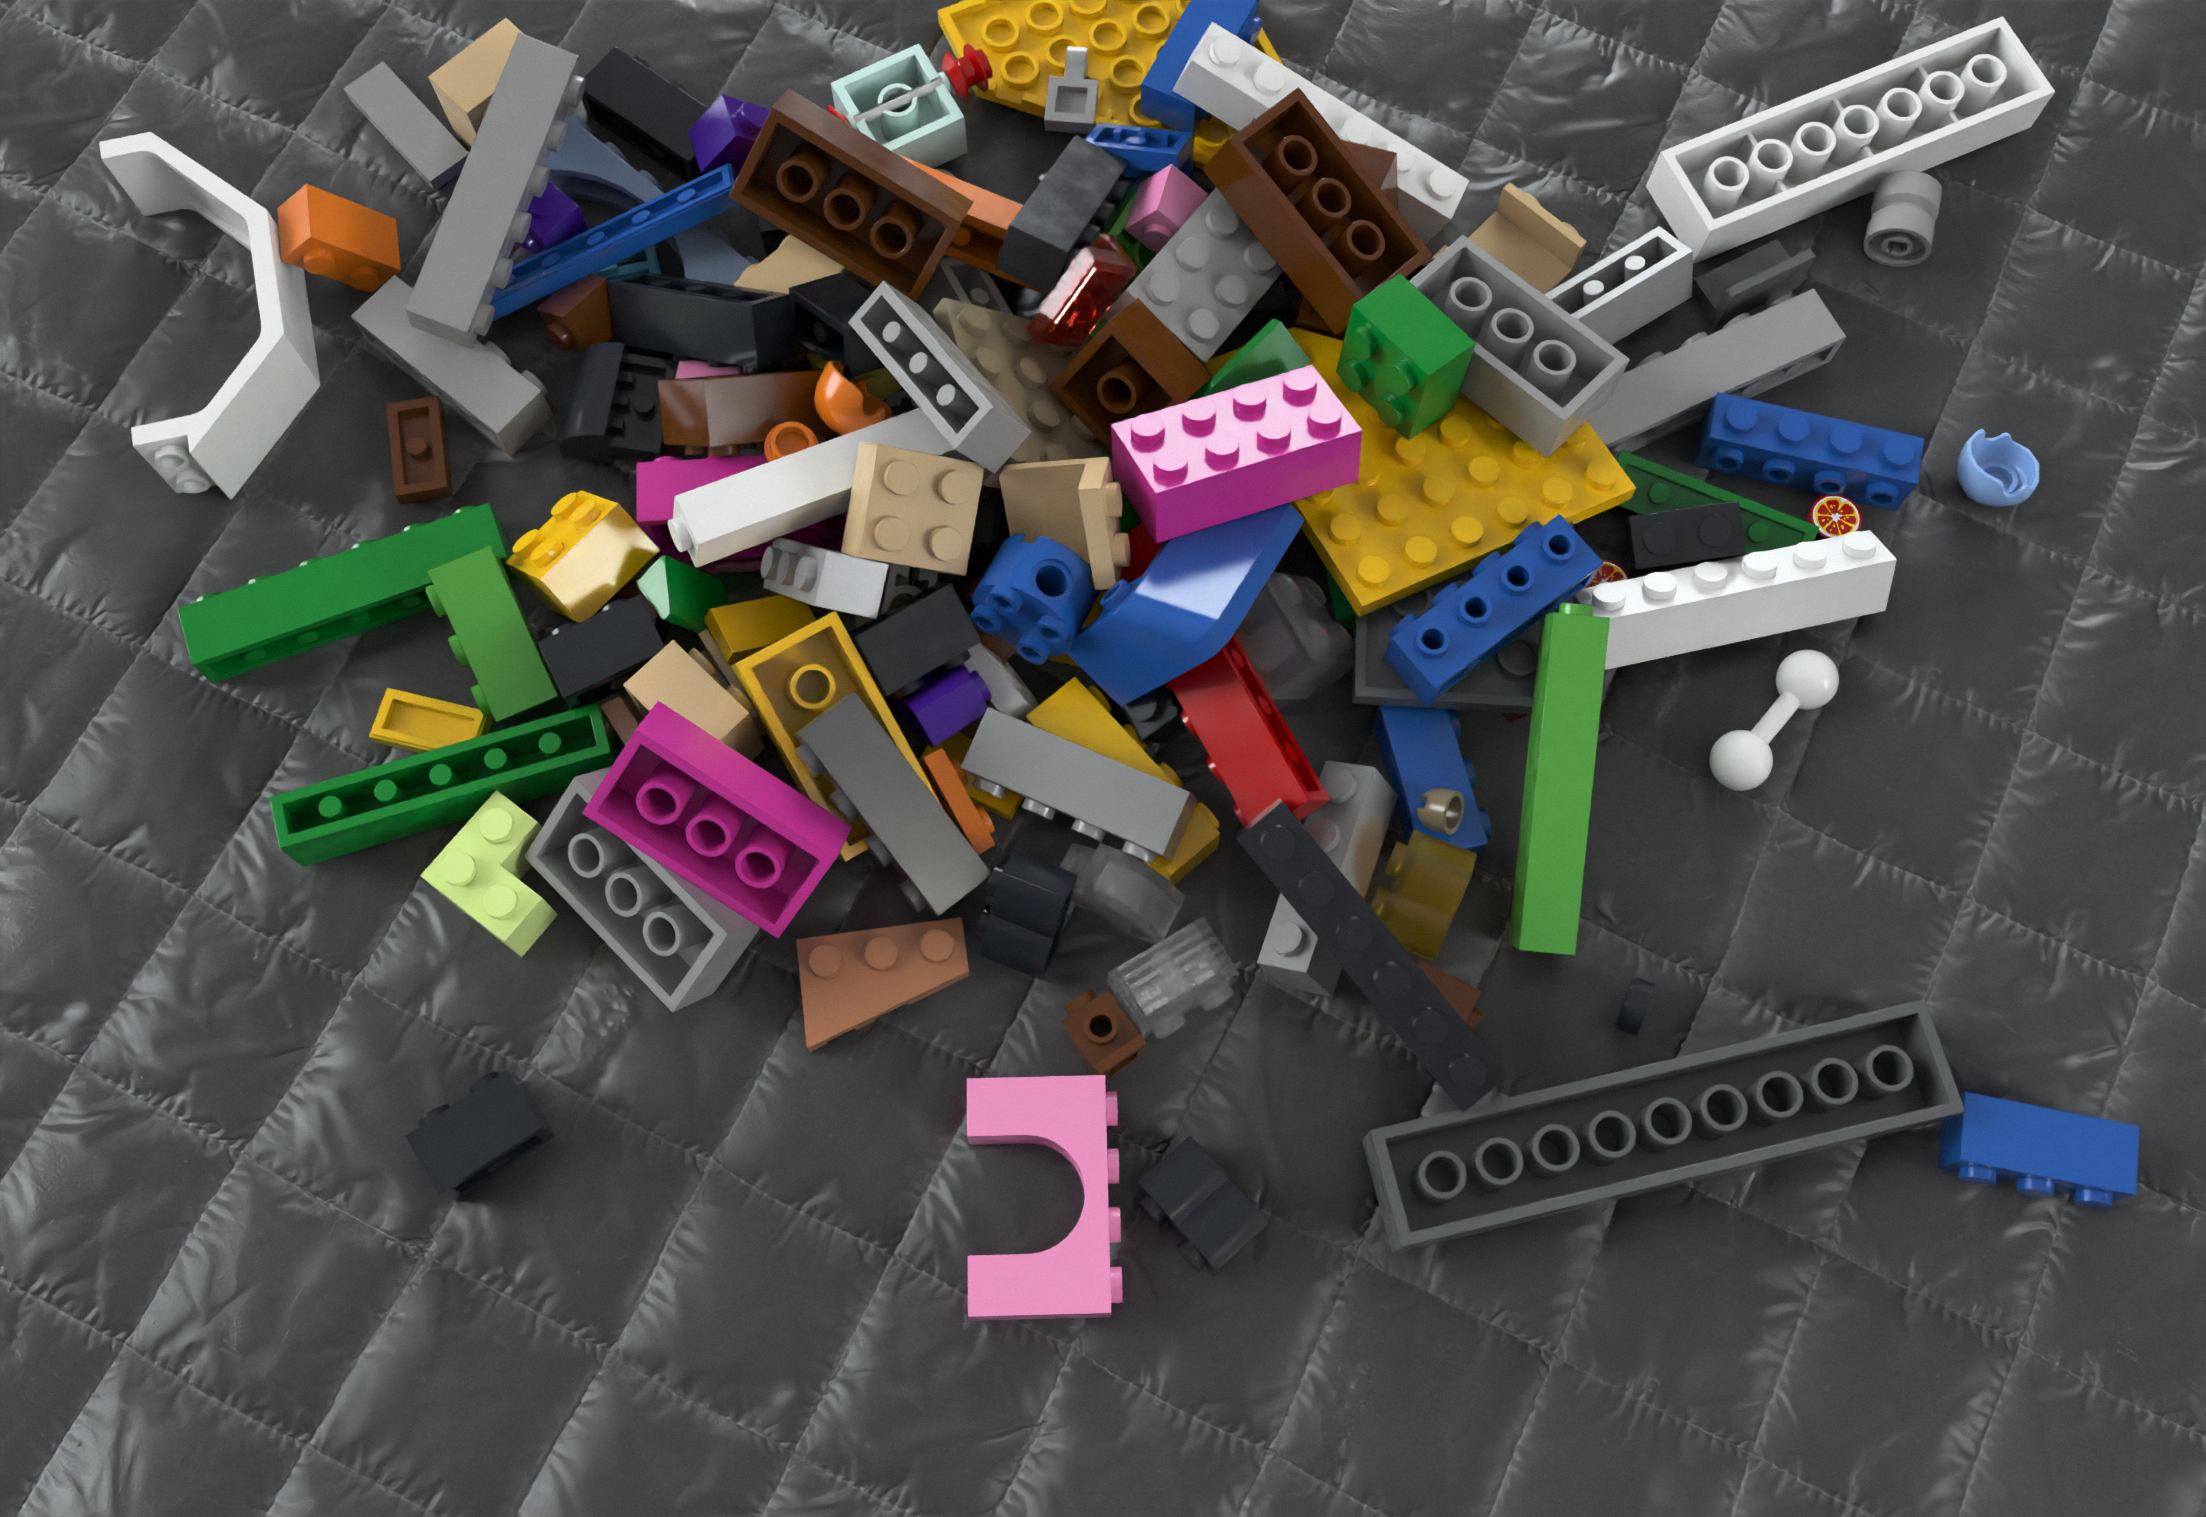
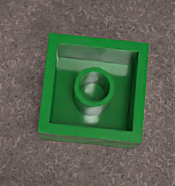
M1400 273L1353 304L1336 373L1341 377L1342 382L1349 390L1358 393L1377 411L1378 416L1387 426L1394 427L1403 437L1410 440L1454 409L1476 342Z

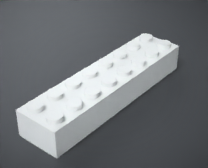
M2002 16L1661 151L1646 184V188L1678 240L1693 251V264L1873 192L1879 179L1888 173L1900 170L1922 172L2026 130L2033 125L2054 95L2055 90Z

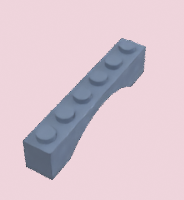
M566 114L563 122L568 123V130L564 144L559 153L551 151L545 166L550 169L548 180L565 195L572 199H584L607 204L627 212L665 194L660 184L646 170L636 171L628 164L626 157L613 143L606 142L603 144L594 137L592 130L582 118L576 114H572L570 117ZM702 223L665 239L684 266L685 278L733 285L739 280L746 268L752 264L760 263L752 256L748 255L746 258L741 256L733 249L732 243L722 231L716 227L708 229Z

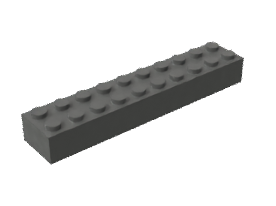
M1924 999L1474 1105L1464 1113L1458 1109L1373 1129L1363 1138L1362 1144L1392 1254L1939 1123L1965 1112Z

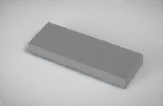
M383 61L343 88L352 103L434 191L461 173L469 152Z

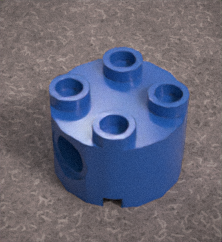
M1014 534L1004 540L976 587L972 598L974 610L970 615V619L979 630L988 634H997L1003 640L1016 646L1017 652L1025 660L1035 664H1043L1048 656H1058L1069 651L1075 636L1082 628L1101 590H1095L1089 581L1092 577V571L1088 563L1068 547L1039 535L1034 544L1023 542L1026 534Z

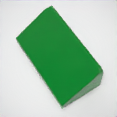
M667 555L661 556L637 581L638 588L663 620L697 634L705 629L709 631L704 621L709 609L727 605L725 587L720 579Z

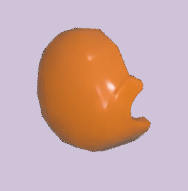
M839 361L827 362L816 385L814 402L816 412L830 429L843 436L892 418L891 408L881 399L867 392L864 380L860 379L855 383H851L842 376L844 371L842 363Z

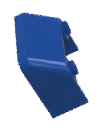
M1286 503L1165 541L1141 577L1129 584L1124 579L1120 580L1107 591L1100 601L1104 610L1096 621L1078 631L1069 651L1066 653L1121 707L1206 662L1217 654L1232 638L1301 528L1304 517L1290 503Z

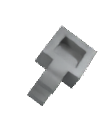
M1067 46L1064 77L1049 76L1044 115L1045 131L1090 134L1095 128L1099 85L1098 80L1087 79L1088 62H1086L1087 48Z

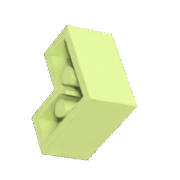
M496 790L420 876L522 958L558 914L541 896L520 881L532 867L524 856L542 829V826Z

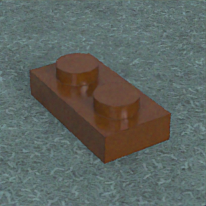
M431 396L386 404L394 495L399 503L402 505L453 496L444 405L438 396Z

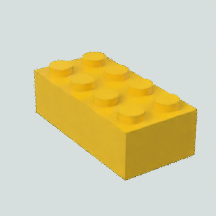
M836 610L730 666L747 698L754 706L757 716L800 793L852 827L837 859L846 862L868 850L864 840L870 834L858 818L849 823L836 808L829 797L836 789L823 772L814 777L804 766L794 751L801 746V743L794 734L846 694L856 692L941 805Z

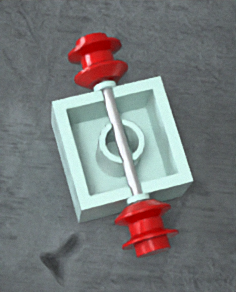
M967 43L963 47L964 56L959 59H955L949 52L944 53L942 72L937 73L920 44H917L832 82L831 88L835 108L828 105L826 111L895 154L930 168H935L968 153L965 117L950 92L966 101L969 99V88L974 85L983 92L988 91V79L993 77L992 68L983 50L975 51Z

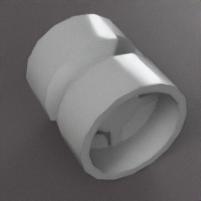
M1900 170L1888 173L1879 179L1875 186L1871 204L1872 217L1867 225L1863 243L1864 251L1869 258L1880 264L1892 267L1912 266L1927 259L1932 250L1935 220L1938 218L1942 198V186L1937 179L1927 173L1914 170Z

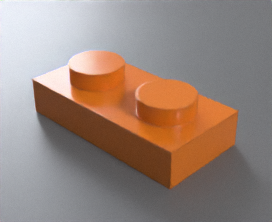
M943 747L920 759L918 762L943 806L942 808L976 853L979 855L995 846L996 844L990 835L994 833L993 823L986 810L980 804L974 806L964 788L968 784V779L964 769L961 768L960 762L954 756L948 757Z

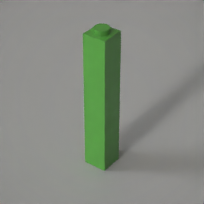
M1559 603V613L1552 612L1542 614L1508 940V944L1518 950L1575 955L1610 622L1609 617L1593 616L1594 606Z

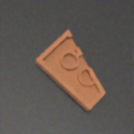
M962 917L796 939L807 1050L809 1053L827 1045L829 1040L854 1028L858 1030L875 1022L874 1019L906 1003L910 1005L970 976Z

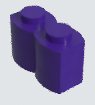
M963 663L945 672H942L940 667H937L921 676L924 685L904 697L895 699L894 695L890 694L909 728L918 737L921 736L932 748L983 718L988 707L985 702L992 698L987 685L976 670L969 672Z

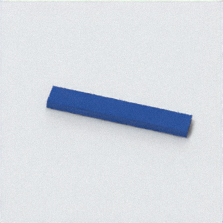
M727 163L514 265L506 287L503 290L496 288L490 305L495 307L492 321L739 205V203L728 197L738 177L732 164Z

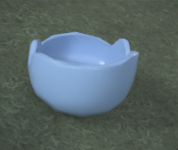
M1984 429L1976 431L1965 443L1958 457L1957 479L1966 495L1977 503L1995 507L2018 505L2025 501L2039 483V462L2028 448L2013 441L2009 433H2003L1994 438H1985L1986 433Z

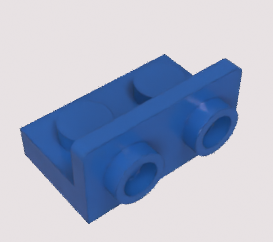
M1098 123L1085 138V140L1129 160L1130 162L1124 177L1139 178L1144 171L1147 175L1153 176L1170 164H1173L1190 179L1193 177V132Z

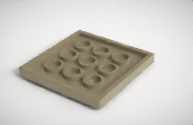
M943 298L933 310L935 322L1032 431L995 474L984 468L982 485L1001 489L999 476L1003 467L1009 464L1109 457L1113 473L1112 453L1048 387L1095 336Z

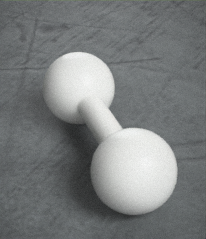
M1807 649L1796 651L1782 661L1776 673V686L1780 694L1778 699L1751 731L1734 730L1721 736L1713 745L1709 764L1712 774L1719 783L1732 790L1745 791L1759 786L1767 779L1773 766V755L1768 744L1797 709L1810 710L1819 708L1828 703L1838 689V670L1834 662L1827 655L1816 650Z

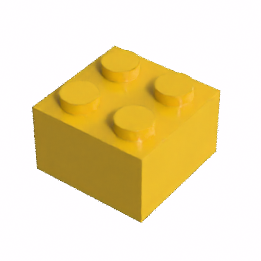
M580 490L578 493H570L560 499L551 510L553 517L539 530L534 529L524 534L513 546L514 554L505 564L547 608L580 623L593 617L660 549L619 503Z

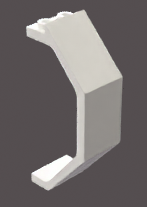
M146 132L101 141L99 144L102 161L144 216L179 209L194 210L244 245L252 253L261 320V333L256 343L203 410L188 416L131 427L133 447L176 493H200L209 489L210 486L218 485L225 495L232 500L320 387L304 269L281 261L279 227L267 209L154 133Z

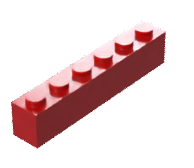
M1143 522L1127 533L1130 542V565L1122 567L1119 581L1124 579L1128 584L1144 574L1165 543L1164 541L1156 544ZM1235 633L1228 643L1212 658L1164 684L1175 693L1183 708L1181 717L1184 724L1193 735L1200 738L1209 754L1207 762L1211 772L1221 783L1226 784L1236 802L1234 811L1243 826H1246L1278 798H1281L1299 821L1330 801L1328 794Z

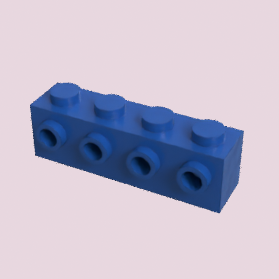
M1717 392L1700 421L1692 466L1821 495L1840 494L1856 503L1896 511L1918 485L1924 438Z
M1560 514L1544 526L1539 521L1529 525L1513 541L1515 547L1503 556L1497 551L1493 552L1472 571V574L1475 576L1461 587L1456 582L1451 583L1431 601L1432 609L1419 618L1414 613H1411L1391 629L1388 634L1391 637V641L1383 658L1425 707L1539 623L1542 614L1552 613L1559 608V603H1565L1591 583L1602 566L1603 561Z

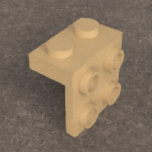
M1085 458L1004 466L999 476L1010 536L1026 534L1023 542L1034 544L1039 535L1068 547L1084 561L1090 563L1095 590L1110 589L1119 582L1122 567L1130 565L1131 553L1128 534L1121 533L1119 517L1122 516L1123 511L1122 491L1119 482L1113 483L1110 458Z

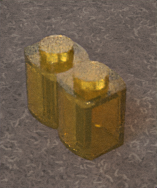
M1414 829L1407 845L1396 841L1384 872L1394 876L1389 889L1378 886L1370 907L1407 952L1434 962L1471 878L1477 853Z

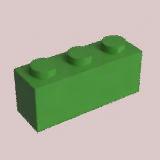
M489 545L427 571L433 585L425 588L427 596L439 618L448 615L456 633L448 637L450 646L461 667L470 664L479 684L471 687V690L484 717L493 714L496 722L503 723L563 697L541 652L538 641L499 555L494 548Z

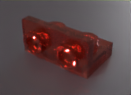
M1101 234L1093 247L1084 246L1080 253L1071 260L1065 274L1052 292L1042 301L1039 310L1026 327L1036 342L1080 348L1136 272L1137 266L1113 235Z

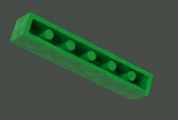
M490 503L480 506L469 505L456 510L451 516L430 523L421 522L409 525L401 533L380 540L361 541L353 545L348 551L327 558L316 557L308 559L295 569L277 575L255 577L247 585L224 593L202 595L194 603L177 608L191 663L214 684L432 609L433 607L425 590L426 587L433 585L427 571L489 545L497 551L510 582L519 579L505 564L513 554L504 527Z
M597 702L270 796L269 800L279 849L304 867L472 818L496 790L515 805L565 791L575 776L611 767L620 754L612 724Z

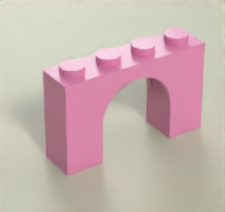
M1105 1075L967 1078V1138L970 1145L1038 1144L1049 1147L1062 1154L1076 1169L1081 1179L1085 1196L1083 1210L1078 1223L1072 1232L1056 1246L1033 1254L968 1256V1318L971 1321L1111 1317V1303H1123L1122 1266L1110 1267V1243H1121L1120 1207H1109L1108 1184H1119L1118 1148L1107 1149V1126H1118L1117 1091H1106Z

